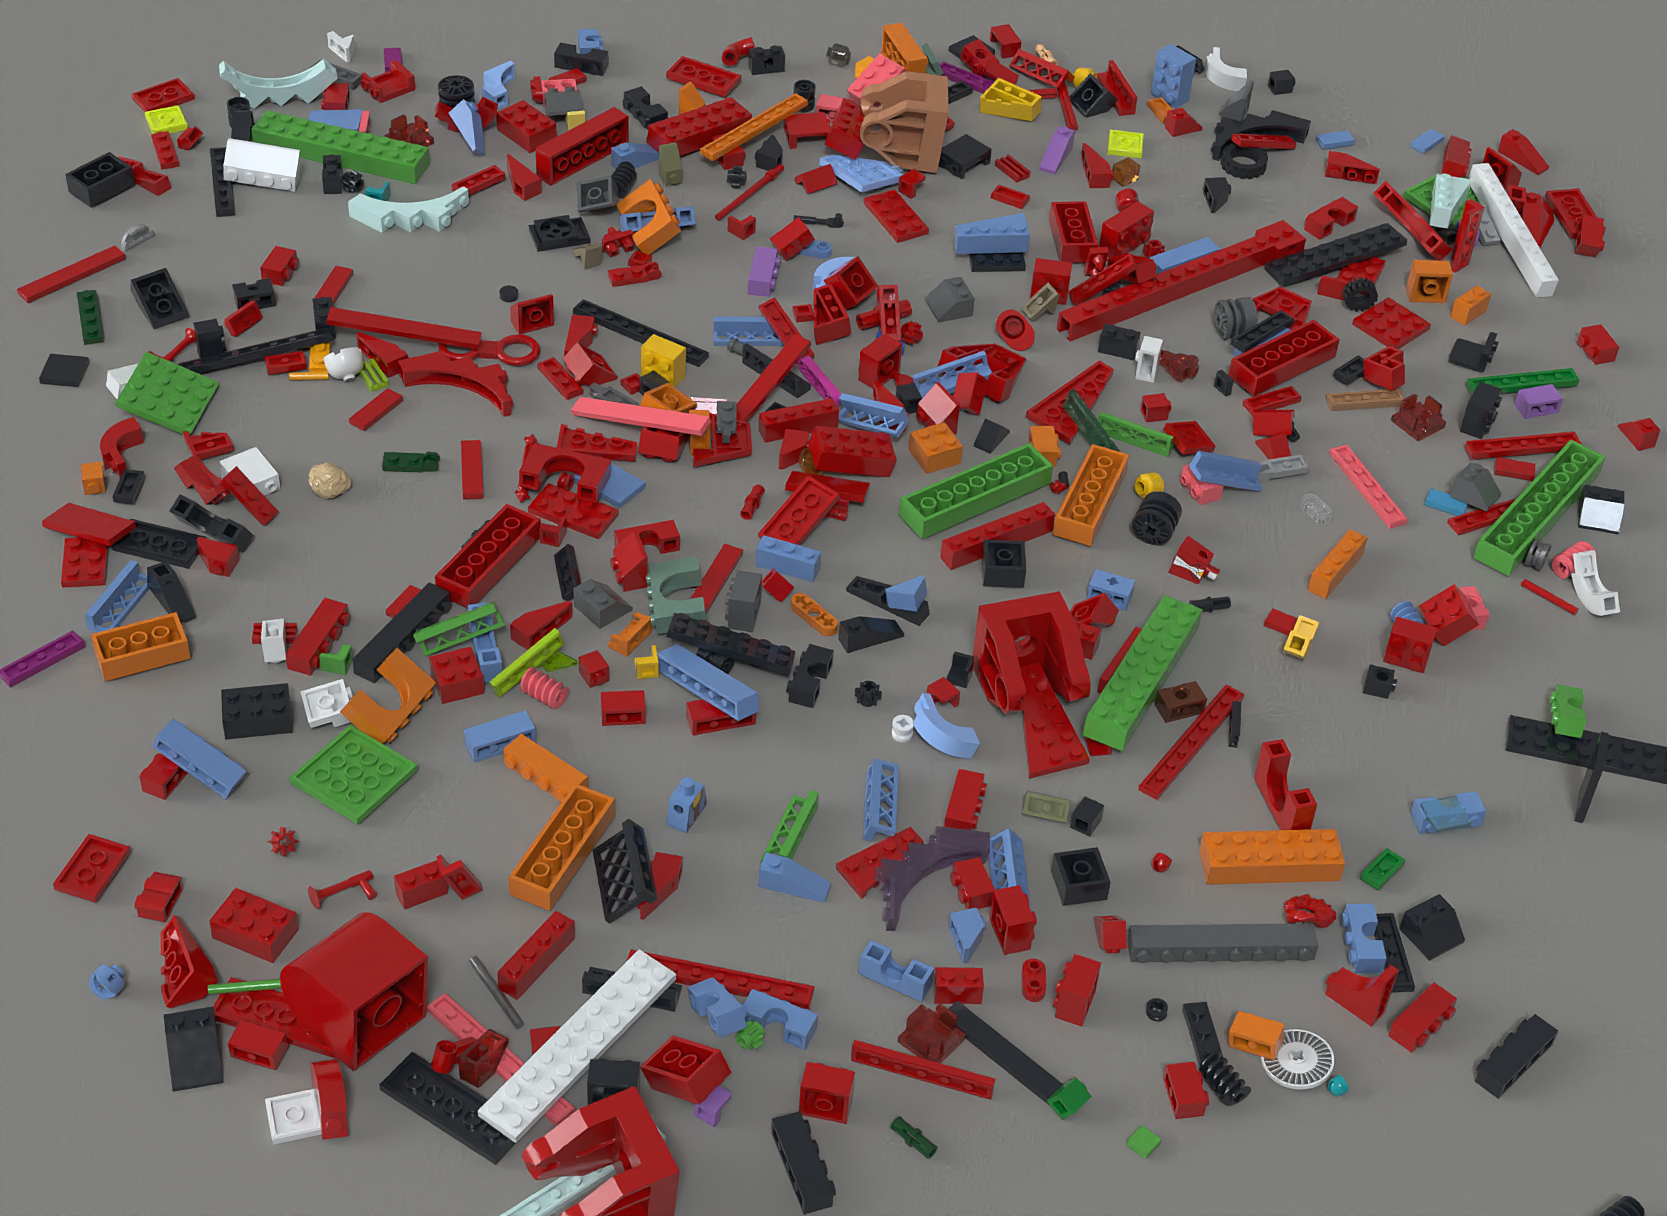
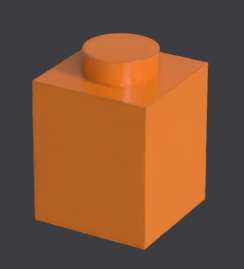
M102 461L81 464L85 495L106 493Z

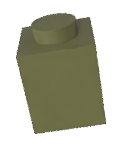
M676 142L659 145V176L665 186L681 184L683 169Z

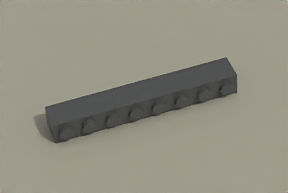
M1314 924L1130 926L1127 938L1130 961L1140 963L1315 960L1318 949Z

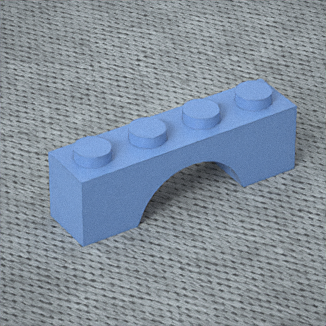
M693 206L674 208L675 212L673 214L680 221L679 227L696 224ZM656 211L620 215L621 231L624 232L631 229L633 233H636L652 220Z
M489 602L468 605V611L488 604ZM492 615L485 616L483 622L493 625ZM474 621L469 622L470 632H475L479 624ZM493 630L472 638L476 660L483 674L484 683L490 682L502 672V661L499 647H496Z

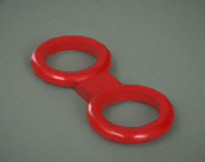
M522 334L510 335L500 341L481 340L479 350L473 349L463 354L453 353L446 348L447 344L438 343V351L443 350L446 358L449 357L450 361L468 357L474 360L479 356V358L499 359L507 365L524 366L535 361L541 352L540 345L535 339ZM513 343H524L532 348L531 353L524 357H511L505 354L503 350L506 346Z

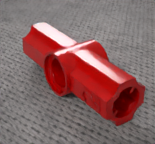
M907 299L899 301L900 318L912 314V308ZM877 305L871 311L856 315V322L860 330L880 325Z

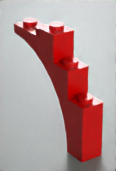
M443 350L398 361L399 376L405 387L440 384L464 388L489 400L498 408L503 417L511 415L513 400L510 395H507L506 381H508L507 372L502 370L499 363L479 368L477 364H474L471 357L450 361L449 357L446 358Z

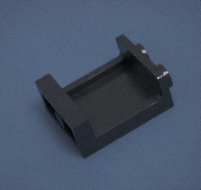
M965 134L942 147L939 166L963 179L965 178L966 169L978 162L985 166L990 164L992 149Z

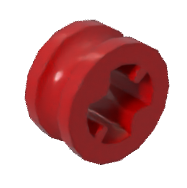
M562 472L558 478L557 486L570 491L574 484V475Z

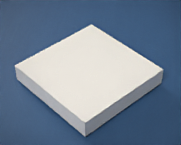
M315 1089L265 1099L273 1145L321 1135L319 1107Z

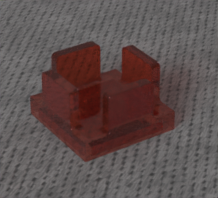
M404 114L392 119L389 133L384 135L390 139L425 147L434 144V137L428 133L427 121L418 115L414 116L415 124L413 122L407 124V116Z
M1413 394L1402 400L1399 412L1392 415L1391 421L1419 442L1445 428L1446 421L1442 419V404L1433 397L1427 396L1423 405L1419 401L1416 402L1418 396Z
M921 1004L908 1016L906 1029L898 1036V1043L919 1058L942 1063L965 1041L966 1034L957 1028L958 1016L945 1006L939 1004L936 1007V1012H934L930 1008L926 1010V1007Z

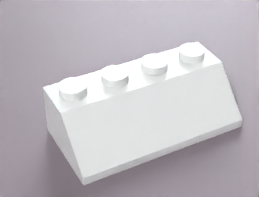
M228 138L224 160V180L295 192L300 180V150Z

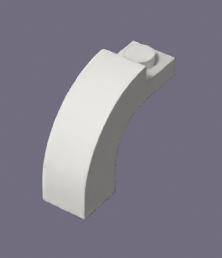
M1213 47L1212 54L1209 53V56L1206 57L1204 71L1207 78L1219 87L1239 91L1246 85L1247 69L1235 68L1224 64L1220 59V48Z
M1595 550L1573 553L1575 573H1571L1575 591L1585 608L1592 614L1600 616L1620 612L1618 592L1608 591L1600 581Z

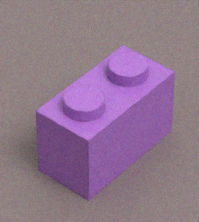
M1550 384L1518 390L1514 405L1522 416L1528 419L1559 413L1563 398L1555 387Z

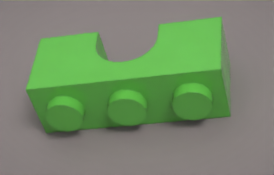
M1557 684L1555 692H1551L1549 704H1552L1550 714H1553L1551 724L1554 725L1556 734L1576 738L1582 737L1586 723L1585 709H1581L1584 701L1583 689Z

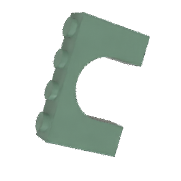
M698 556L648 564L649 573L646 576L647 585L651 586L647 587L649 599H652L649 600L650 613L654 612L650 614L652 626H656L657 634L668 632L674 612L687 614L690 618L696 620L702 619L707 621L703 597L680 601L665 598L675 590L702 585Z

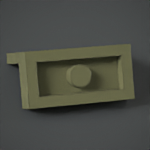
M1027 791L1022 814L1067 823L1072 800Z

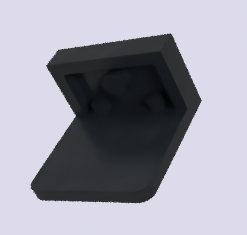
M1490 332L1485 345L1458 338L1449 356V362L1484 372L1487 364L1492 362L1494 352L1497 350L1499 343L1496 341L1497 333Z

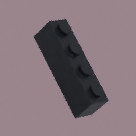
M1536 1014L1529 1020L1524 1019L1519 1024L1518 1031L1509 1033L1503 1042L1504 1044L1501 1047L1497 1045L1491 1052L1490 1058L1488 1060L1483 1059L1476 1068L1478 1074L1475 1082L1498 1099L1555 1041L1558 1030Z
M800 1111L772 1118L771 1134L803 1215L832 1207L833 1196L836 1195L833 1181H829L826 1176L827 1167L824 1160L820 1161L816 1140L811 1139V1129L808 1120L803 1119Z

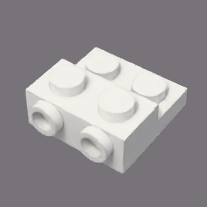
M343 679L300 691L310 728L330 722L333 723L334 727L351 723L340 713L341 709L353 697L350 686L345 687Z

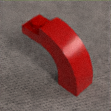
M482 96L477 104V111L481 116L483 129L497 115L498 104ZM438 102L434 117L447 122L448 130L461 133L449 115L453 108Z
M135 417L122 420L110 427L100 441L103 467L105 470L111 469L112 473L116 472L119 479L123 470L126 469V464L121 454L131 447L144 443L141 427Z
M336 1059L310 1062L312 1087L315 1088L318 1100L321 1138L325 1140L347 1137V1107L339 1063Z

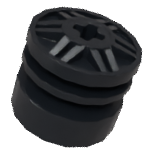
M460 75L443 78L438 84L439 102L451 108H454L463 99L475 104L473 81L468 77Z
M1153 491L1148 493L1143 498L1132 520L1134 534L1147 544L1162 545L1167 543L1171 539L1175 527L1182 516L1180 503L1176 498L1165 492Z

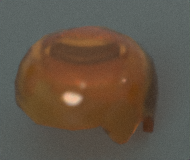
M810 448L803 449L799 457L801 469L809 474H822L823 470H815Z

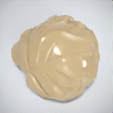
M316 464L309 472V485L323 499H332L340 494H344L351 486V479L346 474V471L335 464Z

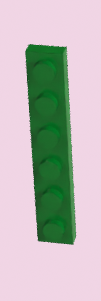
M1573 368L1468 378L1466 385L1472 395L1480 381L1501 388V393H1511L1550 384L1555 388L1578 386L1579 378Z

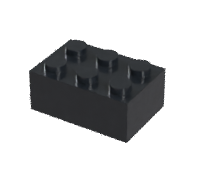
M111 152L65 174L68 192L90 207L135 185L132 167Z
M288 683L221 690L222 723L225 740L292 733L291 701Z

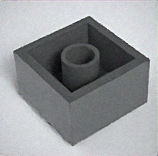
M737 570L736 577L731 579V593L727 592L725 604L729 605V607L726 609L725 619L728 620L729 629L753 633L761 605L762 574Z

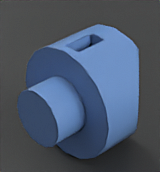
M100 965L90 977L89 988L100 999L113 998L124 989L125 985L122 978L125 974L117 965H112L111 967Z

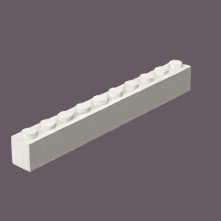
M1489 163L1472 165L1468 177L1471 180L1470 186L1479 202H1484L1486 205L1487 213L1496 231L1535 297L1553 296L1559 280Z

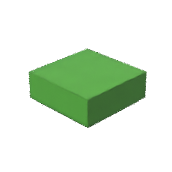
M1141 1125L1127 1140L1126 1146L1144 1159H1147L1161 1144L1162 1139Z

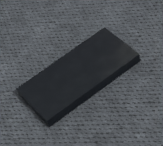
M130 518V520L135 521L136 528L112 544V550L158 562L167 561L170 565L190 569L199 555L197 538H206V536Z
M1602 731L1600 733L1579 790L1575 822L1582 823L1585 820L1605 767L1609 733Z

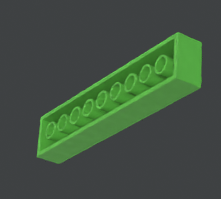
M266 110L251 129L252 141L254 143L300 150V158L323 163V155H341L342 168L411 184H417L430 165L429 147L315 122L305 118L280 114L274 111Z
M1570 440L1479 539L1473 558L1510 576L1527 557L1534 540H1542L1581 496L1584 485H1591L1600 475L1606 456Z
M1166 595L1163 596L1086 716L1083 736L1118 750H1124L1155 700L1157 691L1161 690L1198 630L1203 609Z

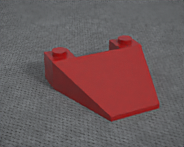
M996 343L952 346L942 350L938 366L985 351L988 366L992 372L987 381L985 395L995 402H1001L1010 397L1026 362V358ZM982 359L976 360L972 365L983 363ZM964 366L957 367L955 371L962 370Z

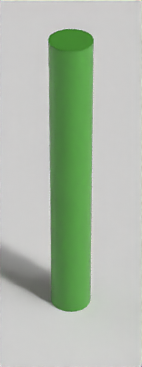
M280 979L208 985V994L281 989Z

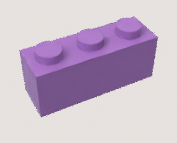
M756 246L748 279V295L770 297L771 290H775L778 276V268L776 267H780L781 259L780 256H777L778 249Z

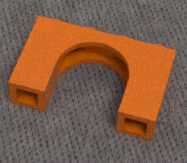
M649 179L617 203L621 215L656 210L652 220L632 235L637 247L646 254H651L681 232L678 225L680 221L673 214L675 211L668 203L669 199L662 193L664 189L659 183L655 184L652 179Z
M398 648L377 668V671L398 690L401 698L400 709H384L360 689L340 711L359 730L382 744L385 741L389 744L396 737L397 733L395 730L398 727L402 729L410 719L407 716L410 713L414 715L422 706L419 702L422 699L426 701L433 693L431 688L436 683Z

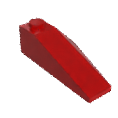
M1526 192L1525 204L1519 215L1537 245L1541 248L1545 237L1554 224V210L1540 194Z

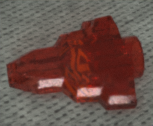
M1161 350L1159 363L1167 368V371L1177 381L1182 383L1187 378L1194 379L1199 370V365H1197L1199 358L1197 356H1188L1183 353L1174 354Z

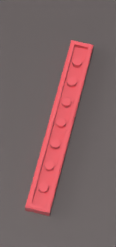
M579 397L571 409L572 414L575 416L701 436L711 422L708 416Z
M446 993L427 1006V1012L458 1040L471 1036L476 1039L480 1049L477 1057L505 1082L525 1064ZM561 1097L543 1116L553 1125L557 1126L575 1112V1107Z

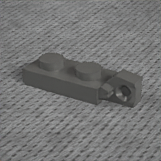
M594 382L589 387V395L594 399L639 406L638 402L610 386L603 388Z
M717 401L716 433H722V443H730L731 434H736V402Z

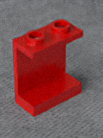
M825 112L792 114L784 119L783 130L789 149H797V137L823 135L826 141L830 130V120L826 118Z

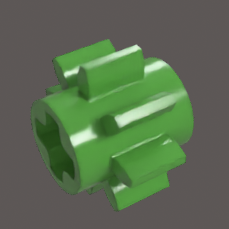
M748 1020L746 1022L747 1027L739 1030L735 1035V1039L743 1049L749 1048L752 1050L754 1048L756 1050L764 1044L762 1038L765 1035V1031L759 1022Z

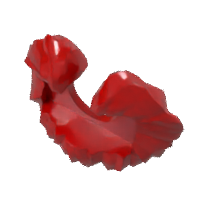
M1309 894L1301 895L1300 897L1295 896L1285 902L1288 924H1295L1297 922L1304 924L1308 921L1319 928L1330 926L1337 919L1336 911L1331 909V905L1326 904L1324 899L1317 900L1316 898H1311ZM1297 909H1308V910L1313 911V912H1315V913H1308V912L1305 911V910H1297Z

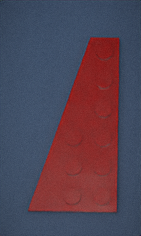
M1100 360L1026 411V418L1039 426H1054L1055 434H1058V438L1070 445L1113 376L1114 369Z
M1034 663L1020 667L1026 688V695L1022 696V702L1024 707L1023 726L1027 749L1028 778L1031 779L1089 764L1090 758L1040 664Z

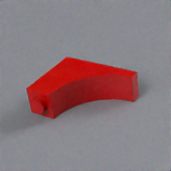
M1390 965L1378 977H1365L1342 967L1337 973L1333 972L1328 977L1325 995L1372 1027L1385 1014L1399 970Z

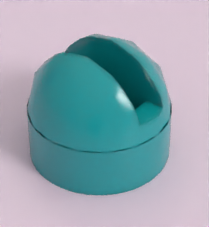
M1340 1074L1333 1077L1328 1083V1090L1335 1096H1341L1349 1092V1087Z

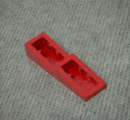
M118 156L119 159L132 167L135 184L157 196L172 189L167 175L144 169L142 162Z

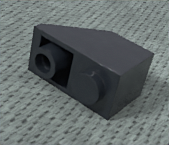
M774 135L765 140L762 147L756 151L755 160L757 168L769 171L782 164L783 149Z

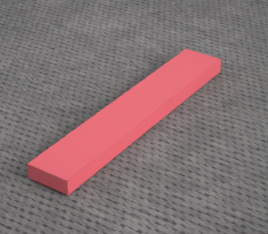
M1348 445L1330 449V456L1389 529L1407 524L1408 519Z

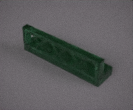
M1070 390L1062 406L1089 443L1121 452L1076 390Z

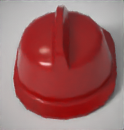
M1013 309L1005 310L998 316L996 329L1012 349L1024 351L1031 347L1035 340V331L1020 312Z

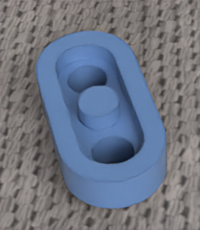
M815 240L798 253L825 259L831 256L832 246L826 241Z

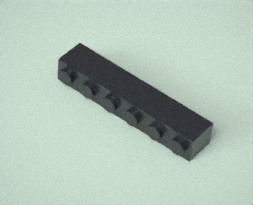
M429 582L352 658L354 674L374 684L381 677H384L377 671V668L396 648L404 654L411 650L416 643L413 634L416 631L436 624L438 619L449 611L451 607L450 592Z

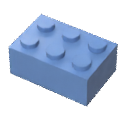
M1172 44L1158 50L1151 94L1158 98L1162 97L1175 108L1188 102L1196 58Z

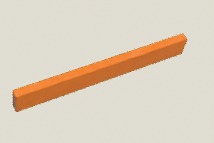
M795 93L702 147L700 154L714 161L806 107L808 100Z

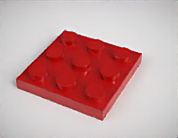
M1388 297L1355 317L1352 325L1383 345L1400 349L1430 330L1431 323Z

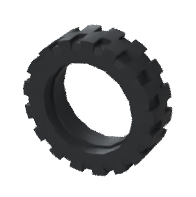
M1233 143L1224 148L1221 158L1222 169L1226 170L1228 175L1231 174L1232 177H1240V179L1259 178L1266 171L1268 162L1267 153L1263 151V148L1240 147ZM1246 157L1254 160L1256 163L1241 164L1233 160V158Z

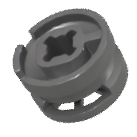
M1535 539L1528 552L1525 565H1533L1535 569L1541 571L1552 545L1548 543L1543 544L1541 540Z

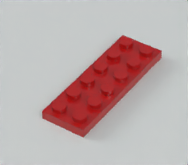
M231 977L230 980L228 981V983H237V982H246V981H243V980H240V979ZM269 989L222 993L213 1005L215 1018L218 1022L237 1027L240 1020L246 1022H256L270 1029L277 1028L286 1033L288 1044L338 1059L332 1049L318 1042L299 1023L289 1008L282 992ZM357 1016L358 1018H360V1022L357 1023V1031L364 1020V1018Z

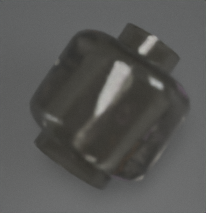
M835 43L832 48L828 47L826 57H829L828 61L830 64L844 67L845 64H849L852 52H849V47Z

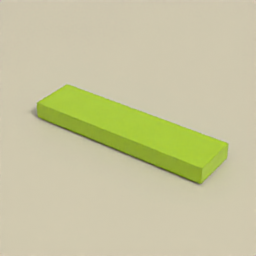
M554 628L493 678L489 683L494 694L500 698L522 680L528 668L538 667L564 645V641L560 632Z

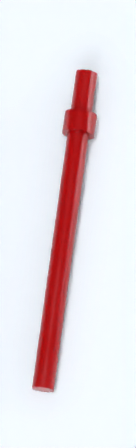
M779 164L774 169L766 172L762 179L715 215L716 220L720 221L765 184L775 180L778 174L784 170V166Z

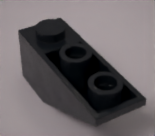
M165 561L147 567V586L168 614L177 612L180 623L196 618L179 578L169 563Z

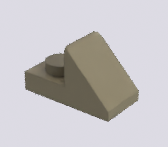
M601 243L587 244L572 249L574 256H581L584 269L601 264Z
M1047 283L1021 308L1034 322L1047 309L1052 314L1055 313L1060 295Z

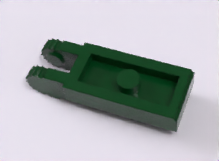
M429 451L425 454L384 452L382 471L421 473L437 471L439 467L437 462L440 460V456L436 452Z

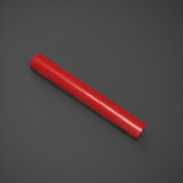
M1524 579L1521 584L1522 587L1573 615H1576L1579 610L1576 606L1527 579Z

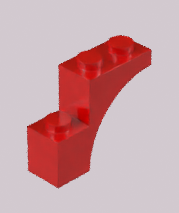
M197 454L174 467L186 489L194 486L205 505L210 502L216 504L230 494L229 489L220 481L221 479L207 469Z

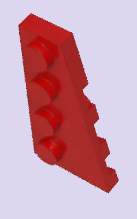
M561 424L557 448L610 460H636L637 442L614 436L610 439L597 432L593 435L585 433V429L576 428V430L569 429L568 425Z
M909 827L836 863V870L858 896L863 899L872 887L876 888L885 876L891 875L896 871V867L899 864L905 863L923 848L924 841L912 827Z

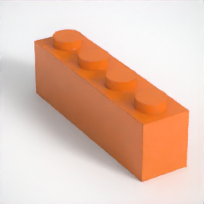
M1349 529L1312 572L1308 591L1327 599L1363 556L1368 537Z
M520 734L503 748L504 764L509 769L515 770L526 780H530L538 785L541 790L555 796L560 802L565 798L574 783L588 788V776L523 734Z

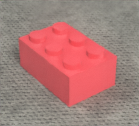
M879 53L847 91L850 98L854 99V102L861 106V94L867 86L880 84L906 71L904 67ZM879 102L874 103L876 107L881 105Z

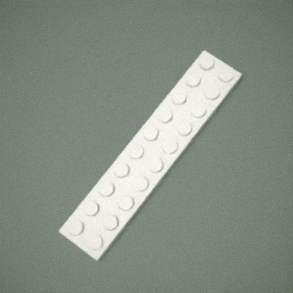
M639 949L478 1110V1116L517 1143L589 1069L590 1059H599L676 980V973Z

